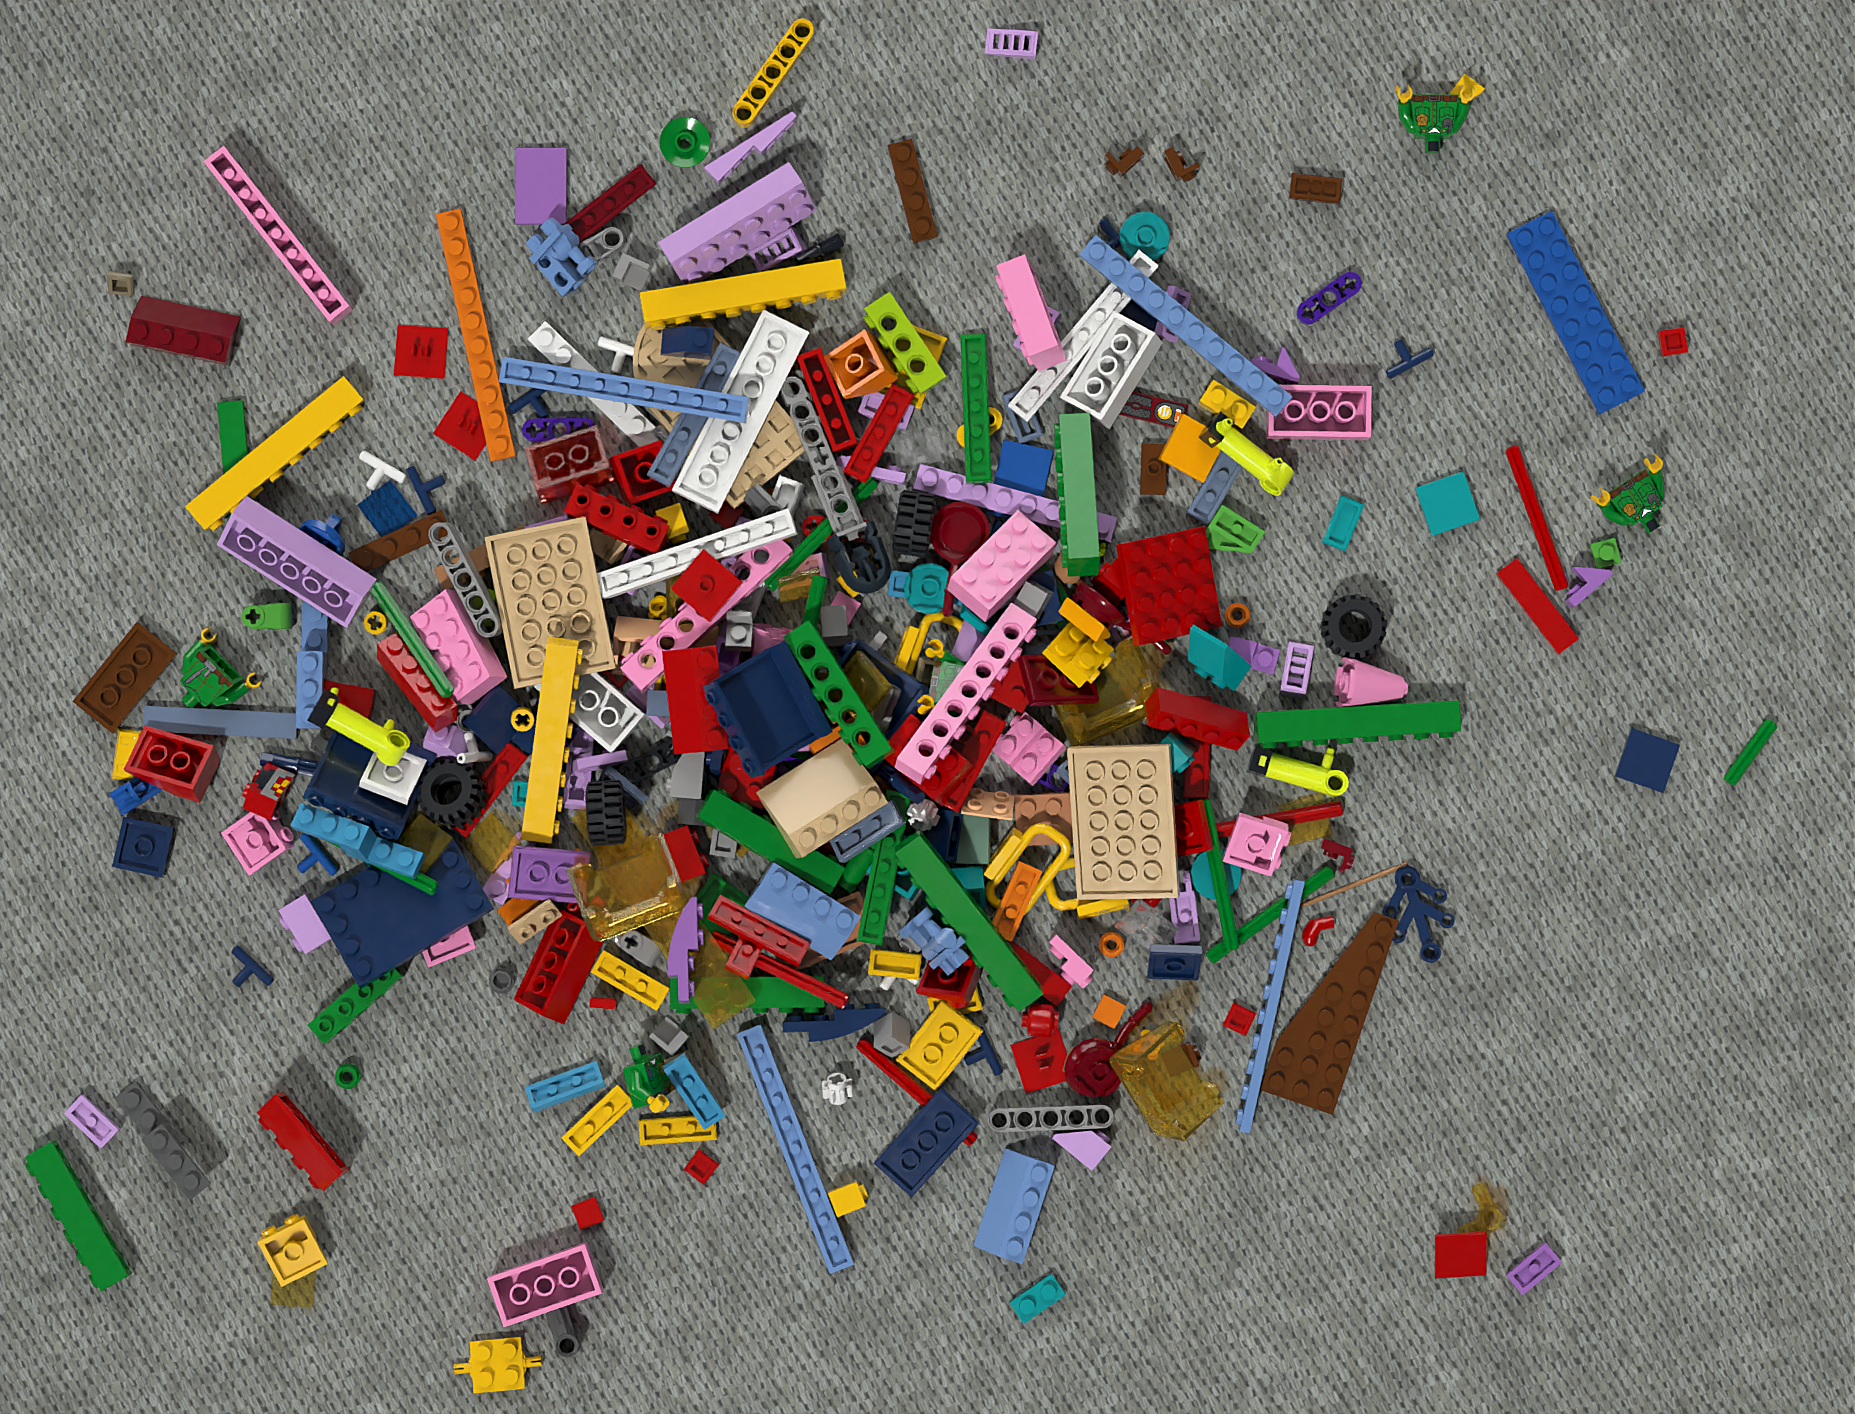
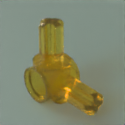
M1476 1184L1472 1187V1192L1480 1207L1477 1219L1458 1227L1457 1232L1486 1231L1488 1235L1502 1230L1507 1224L1506 1214L1501 1210L1499 1203H1494L1486 1184ZM1495 1212L1499 1217V1221L1495 1226H1490L1488 1217L1491 1213Z

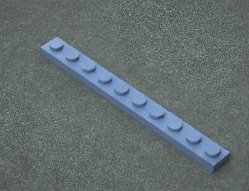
M1095 235L1081 251L1079 256L1274 417H1277L1293 398V396L1098 236Z
M503 357L499 382L741 423L747 422L751 399L745 396Z
M1292 879V884L1287 883L1284 898L1288 899L1286 909H1281L1279 923L1283 924L1281 934L1276 933L1273 948L1277 949L1275 959H1270L1268 974H1272L1270 984L1265 983L1262 998L1266 999L1265 1008L1259 1010L1257 1024H1261L1259 1034H1254L1251 1049H1255L1254 1058L1248 1060L1246 1074H1250L1248 1084H1243L1240 1099H1244L1243 1109L1237 1110L1235 1124L1239 1125L1238 1129L1240 1132L1250 1133L1304 888L1305 882L1303 880Z
M760 1024L737 1033L828 1271L832 1274L852 1266L854 1262L762 1026Z

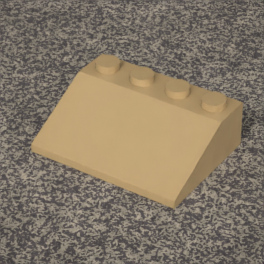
M842 738L756 792L796 858L804 857L888 803L875 780L863 765L860 766L852 755L853 751Z

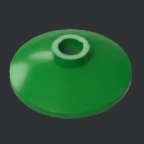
M679 117L670 121L662 130L659 141L660 149L665 159L672 165L681 168L693 167L706 158L710 149V136L706 127L700 121L691 117ZM682 140H689L690 146L688 148H682Z

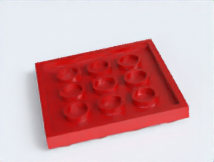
M1205 526L1116 544L1134 646L1188 635L1192 625L1197 626L1203 631L1222 627Z

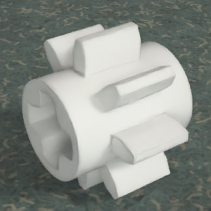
M924 799L918 805L911 804L906 813L910 816L908 820L910 825L914 829H920L921 831L930 830L932 826H936L940 818L936 814L938 808L928 799Z
M833 1073L827 1077V1081H822L823 1099L829 1098L831 1104L841 1105L848 1100V1097H853L852 1079H846L844 1074Z

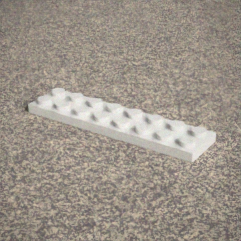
M765 310L762 311L721 392L751 398L747 422L741 423L709 417L672 489L673 492L717 514L719 513L781 391L785 379L788 377L797 359L796 356L799 355L809 335L808 331Z

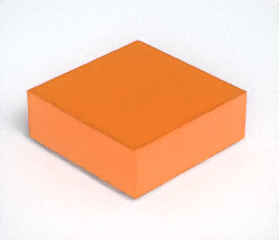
M1103 994L1092 1017L1115 1029L1126 1006Z

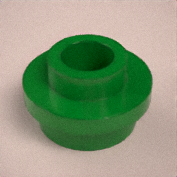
M350 1063L341 1065L335 1073L336 1083L343 1089L356 1087L361 1080L359 1068ZM346 1071H349L353 1074V1078L351 1081H346L344 1079V1073Z

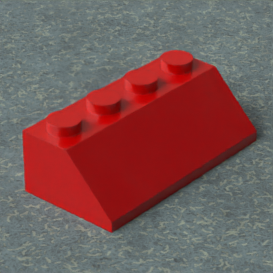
M716 645L662 651L674 754L728 749L727 733L720 726L717 714L712 705L707 702L705 691L702 686L720 676Z
M558 908L562 916L547 926L513 1000L546 1018L565 1024L608 931Z
M284 1091L275 1094L257 1112L260 1116L258 1121L267 1131L272 1130L277 1136L274 1139L282 1150L288 1149L293 1155L291 1158L292 1162L298 1169H305L310 1175L308 1180L315 1189L321 1188L322 1191L328 1189L350 1170Z

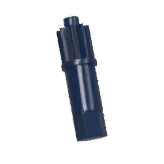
M262 752L260 757V766H265L268 762L288 772L311 777L318 765L316 760Z
M885 763V765L881 764L879 766V777L888 783L890 787L895 788L917 805L923 802L926 794L891 764L887 765Z

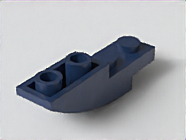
M865 1003V1008L854 1009V1004H846L844 1008L839 1007V1009L834 1010V1020H829V1015H815L814 1021H803V1016H789L787 1022H782L783 1033L809 1032V1042L835 1039L854 1033L875 1022L885 1014V1008H880V1003Z

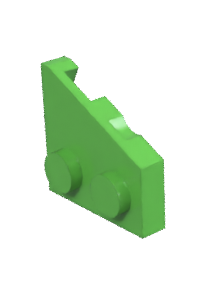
M1223 504L1206 529L1209 549L1252 553L1265 533V530Z

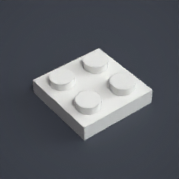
M374 752L360 780L359 787L407 805L422 775L427 760L405 752L397 765L388 766L382 763Z

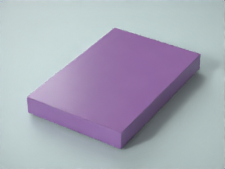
M516 148L515 224L542 225L547 219L553 217L563 225L567 222V148Z
M513 845L508 897L545 901L550 899L557 902L585 904L591 853L587 851Z

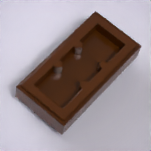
M1291 173L1289 199L1339 205L1343 178Z
M1141 443L1140 495H1166L1167 464L1158 459L1166 444Z

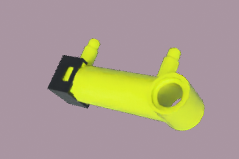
M1222 412L1211 418L1198 438L1211 448L1217 446L1260 480V485L1265 491L1275 496L1281 495L1294 476L1292 468L1284 463L1281 458L1273 459L1233 427L1235 422Z
M331 688L330 691L324 689L307 721L321 729L327 725L375 752L377 758L382 763L388 766L397 765L409 748L410 741L403 732L393 730L395 722L389 719L381 727L339 703L341 697L337 695L339 692L337 688Z
M1260 744V747L1255 746L1253 748L1246 771L1261 777L1266 776L1320 792L1329 797H1337L1347 790L1349 783L1345 773L1340 770L1331 769L1335 750L1330 747L1327 748L1321 766L1274 753L1270 748L1262 749V744ZM1330 777H1336L1340 780L1341 787L1339 790H1332L1329 787L1328 780Z

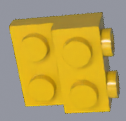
M1069 622L1042 654L1080 688L1086 681L1091 684L1101 673L1098 670L1099 666L1104 669L1111 662L1113 657L1110 654L1114 649L1105 640L1095 642Z
M298 1214L291 1215L284 1220L285 1225L277 1229L275 1225H272L261 1231L262 1236L258 1239L257 1243L281 1287L328 1264V1260L316 1240L317 1236L306 1215L301 1217Z

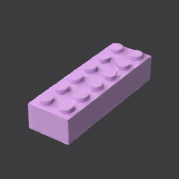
M788 162L659 241L658 244L683 285L699 283L712 274L721 271L735 260L742 258L756 247L765 244L769 239L786 231L789 227L807 218L817 210L803 182Z
M248 496L242 500L231 514L217 543V546L346 628L362 609L377 580Z

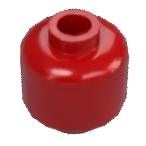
M1030 1004L1028 1012L1022 1013V1027H1027L1029 1036L1051 1037L1054 1031H1058L1059 1011H1055L1054 1006L1050 1004Z

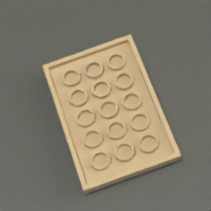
M586 517L485 537L514 689L541 684L548 636L579 640L578 649H583L581 665L576 664L575 673L580 674L579 676L616 669Z
M1171 744L1068 747L1067 757L1077 900L1179 898L1180 888Z

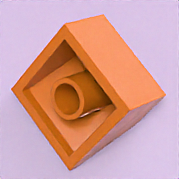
M865 329L824 356L845 399L877 393L898 379L877 337Z

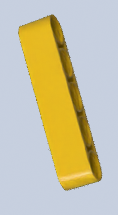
M800 18L791 25L735 104L732 115L739 127L748 128L755 123L813 41L814 27L809 20ZM806 27L810 30V33L807 37L801 38L796 35L797 29ZM790 47L794 49V56L784 58L781 55L784 48ZM771 68H777L781 73L778 78L771 79L766 75L767 71ZM763 89L766 95L763 99L757 100L752 97L753 91ZM747 109L751 112V116L748 120H740L737 117L738 112Z

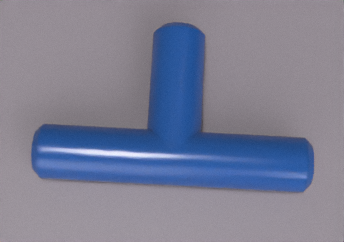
M303 833L300 836V840L310 850L311 854L297 865V869L301 873H305L319 861L331 876L335 875L339 870L311 835Z

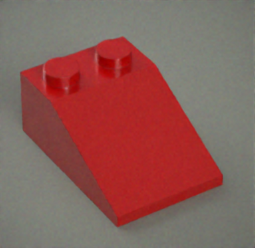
M145 725L124 767V771L175 796L201 803L221 758L213 745Z

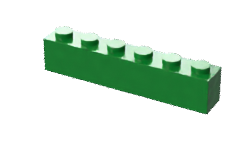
M720 788L717 791L709 790L694 816L695 818L770 863H776L826 895L832 893L845 870L843 866L839 865L838 858L831 854L824 856L818 852L819 847L802 858H796L770 817L763 814L761 817L752 813L754 808L742 801L737 804L731 800V794Z
M776 976L749 977L748 980L743 977H690V981L695 983V997H690V1004H680L678 1001V978H670V1009H676V1014H691V1009H701V1013L711 1014L717 1013V1008H727V1013H743V1008H753V1013H768V1008H778V1013H793L794 1008H804V1012H820L819 1007H825V1000ZM811 976L825 983V976Z
M57 1140L25 1157L27 1163H25L26 1169L32 1177L36 1176L40 1183L38 1185L39 1192L44 1199H49L53 1206L50 1208L52 1215L57 1221L61 1220L65 1227V1230H63L64 1236L70 1244L74 1243L78 1250L76 1252L77 1259L82 1266L86 1265L91 1273L89 1279L95 1288L99 1287L100 1291H103L130 1276L132 1273Z

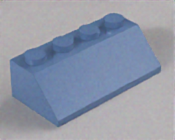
M774 862L769 864L744 905L745 908L810 942L811 949L829 960L834 958L861 918L855 912Z
M1005 1148L973 1246L996 1256L1023 1264L1055 1165Z

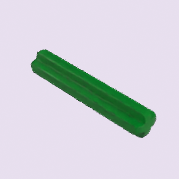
M1766 719L1735 760L1723 778L1728 784L1735 786L1773 735L1777 729V725L1773 721Z

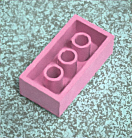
M1024 254L997 265L999 274L995 277L1000 290L1004 293V303L1008 312L1011 313L1013 328L1022 342L1020 347L1029 365L1034 364L1038 372L1067 361L1035 270L1026 255Z
M1279 385L1293 398L1277 417H1274L1266 410V439L1369 440L1371 438L1372 386Z
M1017 510L951 576L947 590L986 622L1052 556L1056 542Z
M445 589L410 616L420 639L454 687V692L450 697L456 704L474 703L507 678L489 639L478 633L456 590Z
M588 1242L490 1275L487 1278L503 1327L599 1295L604 1291Z

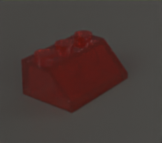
M597 425L524 447L534 485L542 504L571 496L577 484L582 487L588 484L597 488L615 482Z

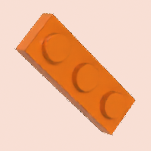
M1021 861L1017 862L992 919V923L1003 937L1011 942L1043 872Z

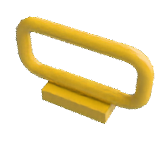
M941 611L936 614H926L918 628L906 626L893 663L912 676L931 623L941 621L956 627L958 632H960L964 622L962 619L954 615L945 617Z
M1037 823L1030 826L1023 835L1022 832L1013 827L991 856L990 864L984 866L983 875L990 879L985 887L987 902L994 908H998L1001 900L995 895L996 887L1034 836L1039 833L1045 834L1060 845L1061 852L1037 883L1024 913L1025 915L1068 860L1071 854L1069 840L1062 833L1045 823Z
M1074 857L1068 858L1059 871L1074 868ZM1053 880L1045 889L1048 901L1055 909L1061 911L1076 909L1079 920L1129 908L1128 899L1077 900L1075 898L1067 901L1060 900L1057 896Z

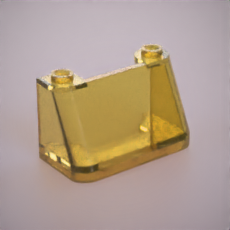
M1133 638L1123 640L1115 647L1114 655L1116 658L1111 660L1104 669L1099 666L1098 670L1101 673L1095 679L1100 700L1096 704L1053 705L1071 746L1087 745L1140 722L1143 718L1147 719L1145 702L1155 691L1157 684L1140 647L1134 646Z
M663 833L646 837L641 844V853L600 869L594 870L587 863H577L573 867L566 869L582 917L593 940H607L677 913L687 905L688 898Z
M1167 1021L1118 1050L1109 1060L1151 1130L1161 1137L1185 1141L1225 1101L1220 1095V1088L1214 1082L1200 1079L1181 1048L1180 1044L1185 1040L1183 1027L1177 1022Z

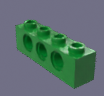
M397 967L362 989L357 983L353 984L307 1026L323 1044H328L405 975Z

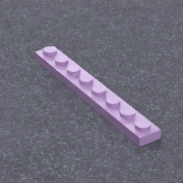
M922 464L919 465L913 490L934 494L935 496L957 502H967L976 507L1012 516L1019 510L1032 522L1061 529L1058 513L1059 501L992 483L966 484V476ZM1097 512L1098 540L1111 542L1117 517Z

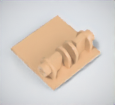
M971 788L962 804L961 814L1012 821L1014 795H1009L1003 791L993 793L979 788Z

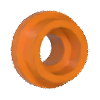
M1231 604L1225 611V621L1232 628H1242L1250 620V611L1244 604ZM1233 612H1241V620H1234L1232 617Z
M1107 932L1099 940V949L1107 957H1117L1124 950V940L1116 932ZM1109 940L1116 942L1115 949L1110 950L1107 948Z

